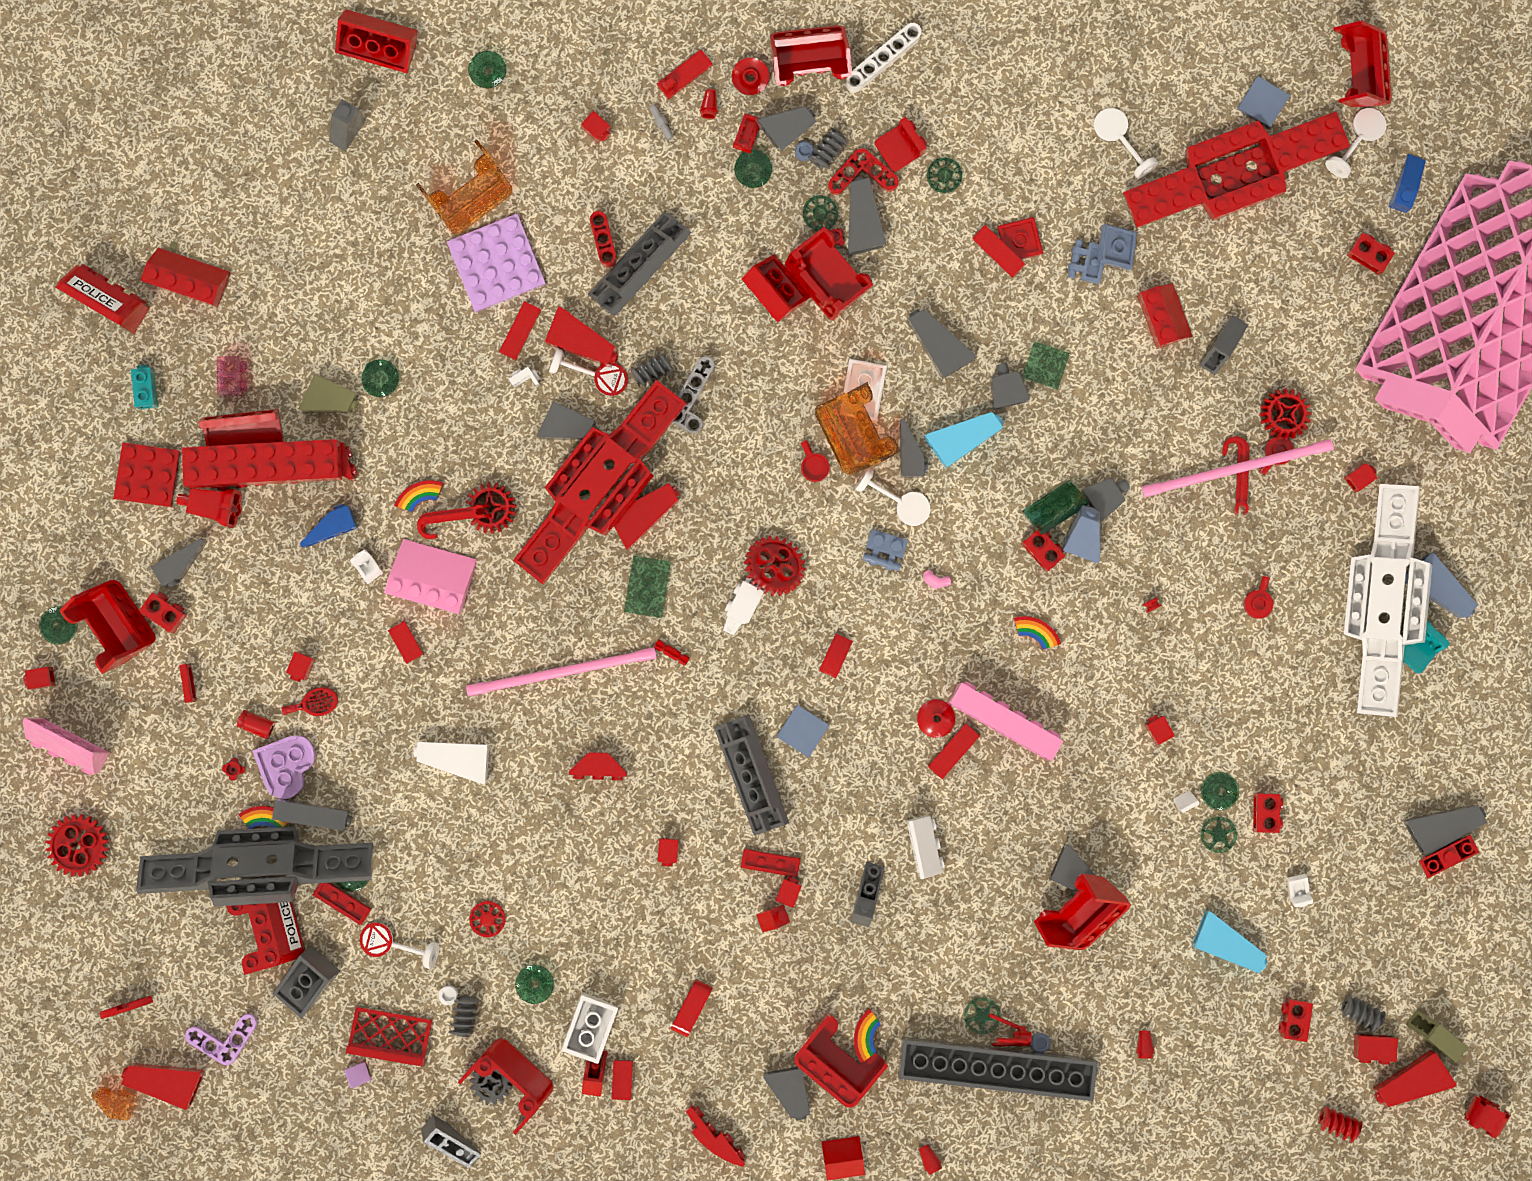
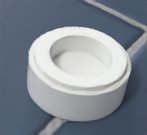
M452 985L444 986L439 991V1000L444 1005L454 1004V1000L458 999V990Z

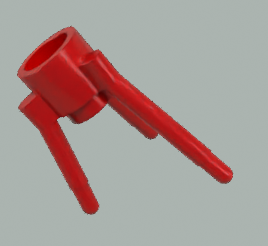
M989 1014V1017L1018 1029V1031L1014 1032L1013 1038H997V1042L992 1043V1046L1029 1047L1031 1045L1032 1033L1031 1031H1026V1026H1020L994 1014Z

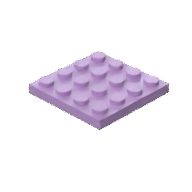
M518 214L447 241L475 313L546 285Z

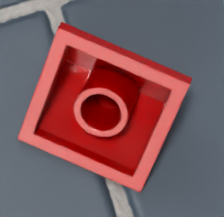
M860 1136L821 1141L827 1181L865 1175Z

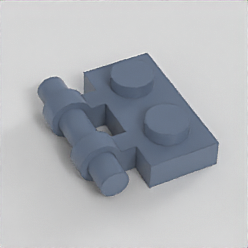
M1076 240L1075 247H1072L1071 251L1073 255L1071 263L1068 264L1067 270L1069 272L1067 277L1075 279L1076 272L1082 273L1081 281L1099 285L1104 264L1097 262L1099 244L1090 242L1088 249L1082 248L1083 241ZM1080 256H1086L1084 266L1078 265Z
M871 529L866 548L873 550L872 555L864 553L862 560L869 562L873 566L876 564L886 567V570L891 571L893 569L899 571L901 564L894 562L895 557L903 559L908 540ZM878 553L888 554L889 559L877 557Z

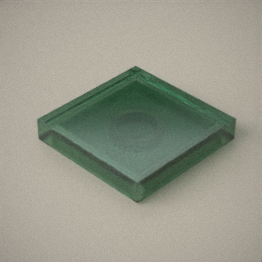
M1034 341L1021 378L1058 390L1070 353Z

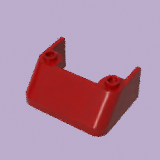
M1363 20L1333 27L1335 32L1342 34L1341 45L1346 51L1350 52L1353 88L1347 90L1345 97L1339 99V103L1349 107L1390 104L1392 94L1388 40L1385 31Z
M498 1038L469 1068L458 1083L461 1085L473 1070L480 1076H489L497 1069L524 1094V1097L518 1104V1109L524 1116V1119L514 1129L513 1133L516 1135L551 1095L554 1085L541 1070L507 1039Z

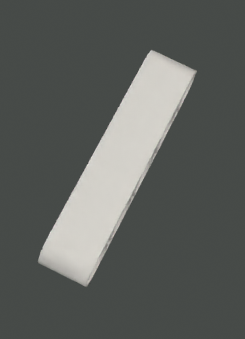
M916 23L906 25L852 71V77H847L846 79L847 89L853 93L859 92L918 43L921 36L920 26ZM909 31H915L917 33V36L910 37L907 33ZM900 43L903 48L895 49L893 44ZM880 55H886L888 57V60L881 61L878 57ZM866 67H872L874 69V72L866 73L864 69ZM857 79L860 83L854 86L849 81Z

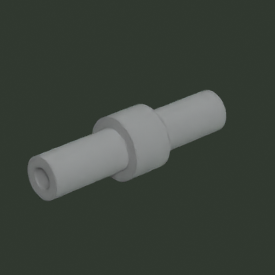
M656 104L650 106L649 109L655 118V124L658 129L662 130L667 141L671 140L674 136L667 126L668 122L665 116L661 115Z

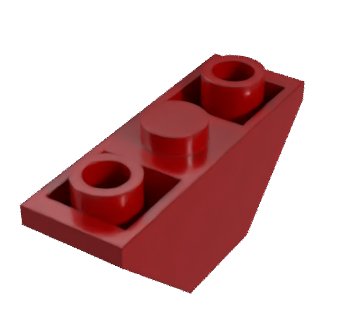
M589 752L569 770V775H573V779H585V776H592V780H604V776H612V780L623 781V777H628V772L610 753Z
M1468 835L1453 841L1428 856H1423L1418 862L1425 876L1430 878L1480 852L1472 836Z

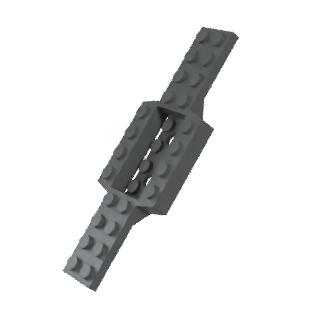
M295 826L218 831L212 847L199 853L140 856L136 891L138 894L209 890L214 906L293 902L299 884L372 880L374 845L371 842L313 846L299 841ZM271 856L278 857L277 862L274 864L267 863V859ZM233 858L239 860L235 866L228 865V862ZM270 875H279V876L287 875V876H288V877H279V878H262V879H245V880L217 881V879H219V878H220V879L236 878V877L246 878V877H253V876L265 877V876H270Z

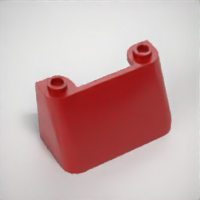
M824 226L789 254L785 261V266L826 317L834 321L869 291L874 284L868 274H857L834 247L835 235Z

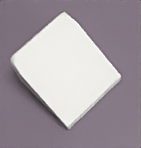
M1190 791L1173 799L1179 812L1183 813L1199 805V801Z

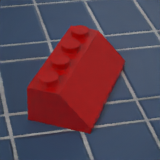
M345 9L337 22L335 53L407 74L416 48L418 30Z
M157 248L146 262L141 281L218 308L230 272Z

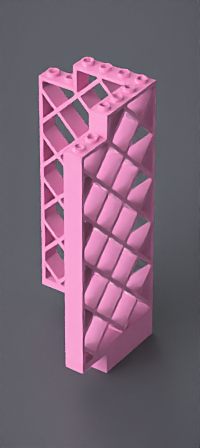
M1508 161L1499 179L1494 177L1485 178L1480 174H1465L1355 369L1362 378L1383 384L1375 397V400L1383 408L1431 423L1455 449L1471 453L1477 441L1482 446L1497 450L1532 388V228L1521 233L1517 223L1532 215V199L1512 208L1509 200L1510 196L1532 186V165L1522 161ZM1475 187L1489 190L1475 198H1472L1471 195ZM1502 201L1505 212L1481 223L1478 212ZM1470 217L1473 228L1450 239L1448 234L1453 225ZM1510 226L1514 237L1489 249L1486 238ZM1479 242L1482 253L1458 264L1455 253ZM1519 252L1523 263L1498 275L1494 263ZM1447 257L1450 269L1427 280L1426 273L1429 267ZM1527 265H1528V274H1527V282H1526V271H1527ZM1487 267L1491 279L1466 290L1463 278ZM1455 283L1459 294L1435 306L1432 294ZM1496 293L1499 305L1475 316L1471 304ZM1525 297H1526V302H1525V314H1523V313H1524V299H1525ZM1424 298L1427 310L1404 321L1403 313L1407 306ZM1505 307L1504 323L1502 324V320H1503V308ZM1464 309L1467 321L1443 332L1440 319ZM1432 324L1435 336L1412 347L1409 334ZM1522 330H1523V344H1522V346H1521ZM1472 335L1475 348L1451 358L1448 346ZM1401 339L1404 351L1381 361L1380 354L1384 347ZM1501 339H1503V342H1502V355H1500ZM1482 348V350H1481V364L1479 365V352H1480V349ZM1440 350L1443 363L1420 373L1417 360ZM1409 365L1412 378L1409 379L1392 372ZM1499 371H1501L1500 386L1498 387ZM1448 376L1452 389L1449 391L1430 384ZM1478 381H1479V396H1477V384H1478Z

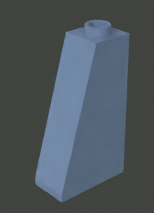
M1434 552L1424 556L1421 561L1432 564L1429 599L1457 618H1468L1475 613L1474 609L1478 606L1474 599ZM1409 570L1406 572L1405 583L1407 585L1409 579Z

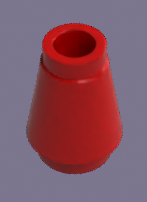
M713 89L705 90L699 110L701 117L705 119H714L718 114L717 95Z
M1139 1031L1136 1054H1138L1140 1059H1153V1054H1155L1151 1031Z
M929 1144L918 1149L924 1170L929 1175L942 1169L941 1160Z

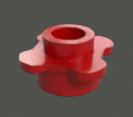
M841 228L830 230L836 236L834 246L842 247L845 243L842 238L843 230Z
M232 758L229 763L222 766V771L229 776L231 781H235L237 776L245 773V767L240 765L237 758Z

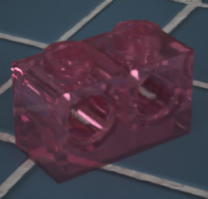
M217 356V395L220 397H244V392L247 391V382L244 380V373L247 372V363L242 357ZM236 363V369L229 372V365ZM236 382V388L230 391L228 388L229 384Z

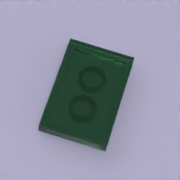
M1068 480L1024 509L1022 513L1036 530L1043 535L1077 513L1082 505L1087 506L1090 503L1081 491Z
M633 555L624 612L662 618L671 561Z

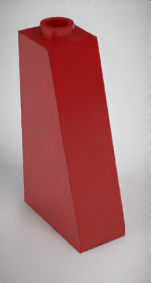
M558 306L545 343L554 348H561L565 352L612 368L613 363L616 364L619 357L618 349L565 309Z
M668 483L634 501L615 524L614 528L626 550L631 549L679 502L677 497L680 494L675 485L671 487Z
M1429 1050L1373 1087L1376 1092L1374 1097L1378 1103L1391 1107L1454 1088L1457 1084L1436 1052Z
M133 1063L124 1068L121 1078H123L121 1084L187 1110L192 1105L205 1071L202 1069Z

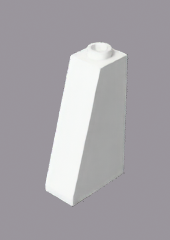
M417 742V746H414V757H417V762L481 784L487 783L489 745Z

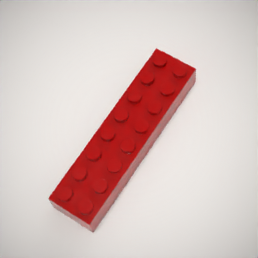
M337 439L182 447L183 486L187 488L343 480L341 442Z

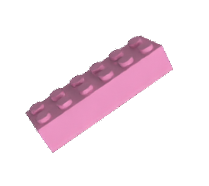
M967 681L964 684L959 683L948 704L1047 761L1054 759L1063 743V740L1059 739L1060 734L1053 730L1045 731L1042 729L1044 725L1035 720H1031V722L1026 720L1027 716L1019 711H1010L1009 705L1002 701L996 703L992 700L993 696L984 691H981V693L975 691L976 686Z

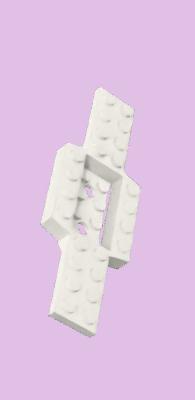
M1380 484L1372 552L1370 555L1351 558L1344 634L1362 640L1363 644L1357 713L1398 717L1404 647L1409 644L1425 642L1432 564L1413 558L1420 494L1419 486ZM1410 564L1404 630L1402 637L1400 634L1403 610L1406 569L1407 566ZM1386 574H1391L1394 577V581L1390 585L1383 583V577ZM1384 612L1390 615L1389 622L1385 624L1379 621L1380 614Z

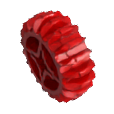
M1284 388L1282 393L1277 389L1275 395L1270 393L1268 395L1269 399L1265 398L1263 400L1266 405H1261L1260 409L1265 412L1259 413V416L1265 417V419L1260 421V423H1267L1268 426L1264 430L1271 429L1270 436L1277 433V439H1280L1282 434L1284 440H1288L1289 436L1294 439L1296 434L1300 436L1303 434L1302 430L1308 428L1305 423H1310L1311 420L1306 416L1312 415V412L1306 411V409L1311 406L1310 404L1304 405L1307 398L1300 399V392L1294 395V389H1291L1289 394L1287 388ZM1280 399L1290 400V401H1292L1294 404H1293L1292 406H1286L1284 403H1281L1279 400H1280ZM1273 405L1276 406L1275 410L1277 411V416L1272 419L1271 415ZM1292 409L1287 417L1279 419L1285 411ZM1297 409L1300 413L1298 423L1295 422L1296 419L1294 417V413ZM1285 422L1292 429H1283L1277 426V424Z
M487 482V488L485 489V486L480 484L481 491L474 488L473 490L476 495L474 496L470 493L468 495L472 498V502L466 500L465 503L474 507L478 500L487 494L484 504H490L491 502L493 506L499 508H495L488 517L489 523H484L480 519L474 518L470 524L474 526L478 523L476 530L479 531L483 527V533H487L488 528H490L491 534L495 533V528H497L498 532H502L501 525L507 529L509 526L505 522L508 520L513 523L514 521L509 516H516V512L511 511V509L517 508L516 504H511V502L515 501V497L508 498L512 492L509 490L504 493L506 489L504 485L498 489L499 484L495 483L492 488L491 483ZM493 493L501 495L506 504L495 503ZM483 508L484 513H490V511ZM506 510L504 516L498 522H495L496 514L499 511Z

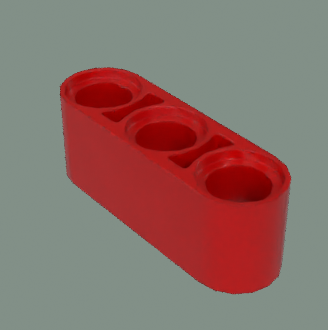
M595 211L590 216V224L599 260L604 267L611 268L616 264L617 256L608 220L603 212ZM601 217L604 219V222L601 225H595L594 220ZM601 236L609 238L604 244L598 242ZM606 254H611L613 259L605 262L603 257Z
M695 979L670 1029L688 1038L713 987Z

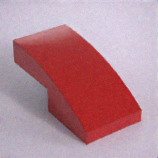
M836 633L819 671L837 678L853 641Z

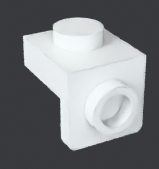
M529 367L522 371L521 369L516 370L511 374L512 377L509 378L514 388L530 378L536 387L540 385L538 383L540 377L535 370L531 371Z
M367 550L357 553L350 560L367 584L383 573Z
M1306 874L1287 878L1289 899L1294 907H1304L1312 904L1313 899L1309 892Z

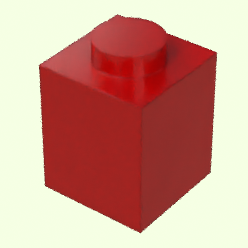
M592 111L581 123V128L598 144L601 141L605 142L611 135L610 125L595 111Z
M1364 463L1346 475L1344 479L1354 493L1375 481L1377 479L1375 475L1377 472L1372 465Z
M294 652L286 673L290 674V679L301 682V679L307 680L316 659L300 652Z
M53 667L25 670L23 681L24 685L27 686V690L56 686Z
M1156 714L1148 718L1147 721L1149 723L1144 725L1155 745H1160L1175 736L1164 716L1158 717Z
M659 838L657 862H662L661 866L673 867V863H677L679 839Z
M790 876L788 879L783 878L775 901L794 908L802 885L798 884L799 880Z
M784 904L756 914L762 933L778 929L790 923Z

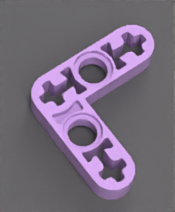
M251 1013L243 1015L226 1042L221 1041L198 1026L189 1028L186 1031L185 1039L189 1044L219 1063L230 1065L237 1059L257 1027L258 1020ZM249 1018L252 1019V1020H251V1024H253V1025H252V1026H248V1027L246 1028L245 1032L242 1031V1030H238V1028H240V1029H243V1028H244V1026H245V1024H246V1023L244 1022V1019H245V1020H247V1019H249ZM197 1031V1032H198V1034H197L198 1037H200V1038L202 1039V1038H204V1035H205L207 1038L202 1042V1045H200V1044H199V1043L201 1042L200 1039H198V1038H196V1039H194V1040L191 1039V1038H192V1034H190L191 1032ZM235 1034H240L243 1037V1042L240 1045L235 1044L233 1041ZM209 1040L216 1043L214 1051H210L206 1047V1043ZM231 1047L235 1048L230 1054L232 1059L224 1060L225 1055H223V1052L227 1053Z

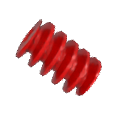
M1327 1106L1323 1107L1318 1117L1321 1131L1328 1127V1134L1335 1130V1137L1342 1133V1140H1346L1349 1136V1143H1353L1358 1138L1363 1126L1362 1121L1358 1122L1357 1119H1351L1348 1115L1344 1116L1341 1112L1337 1113L1334 1109L1330 1110Z

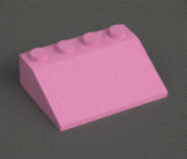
M403 539L389 574L384 593L461 615L477 559Z
M24 718L22 721L25 738L31 741L30 744L39 749L43 747L48 750V754L57 758L58 756L65 758V763L72 766L78 765L82 767L81 771L89 775L100 773L110 752L44 718Z

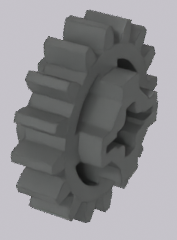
M497 1069L494 1071L499 1073L501 1077L492 1073L489 1076H485V1079L478 1082L480 1075L475 1071L472 1073L475 1078L470 1079V1082L474 1083L470 1090L476 1091L473 1097L479 1096L478 1102L484 1099L486 1100V1105L490 1101L496 1105L497 1099L503 1102V1095L508 1096L510 1094L507 1089L512 1088V1085L508 1084L510 1081ZM489 1079H491V1082L496 1083L493 1088L486 1084ZM504 1085L503 1090L497 1094V1088ZM481 1090L486 1091L488 1095H485Z

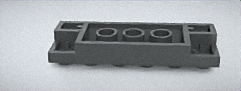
M664 211L588 295L607 313L615 316L635 296L638 290L648 282L650 277L661 268L662 264L674 254V251L686 241L692 232Z
M748 714L714 727L753 835L755 836L789 824L750 715Z

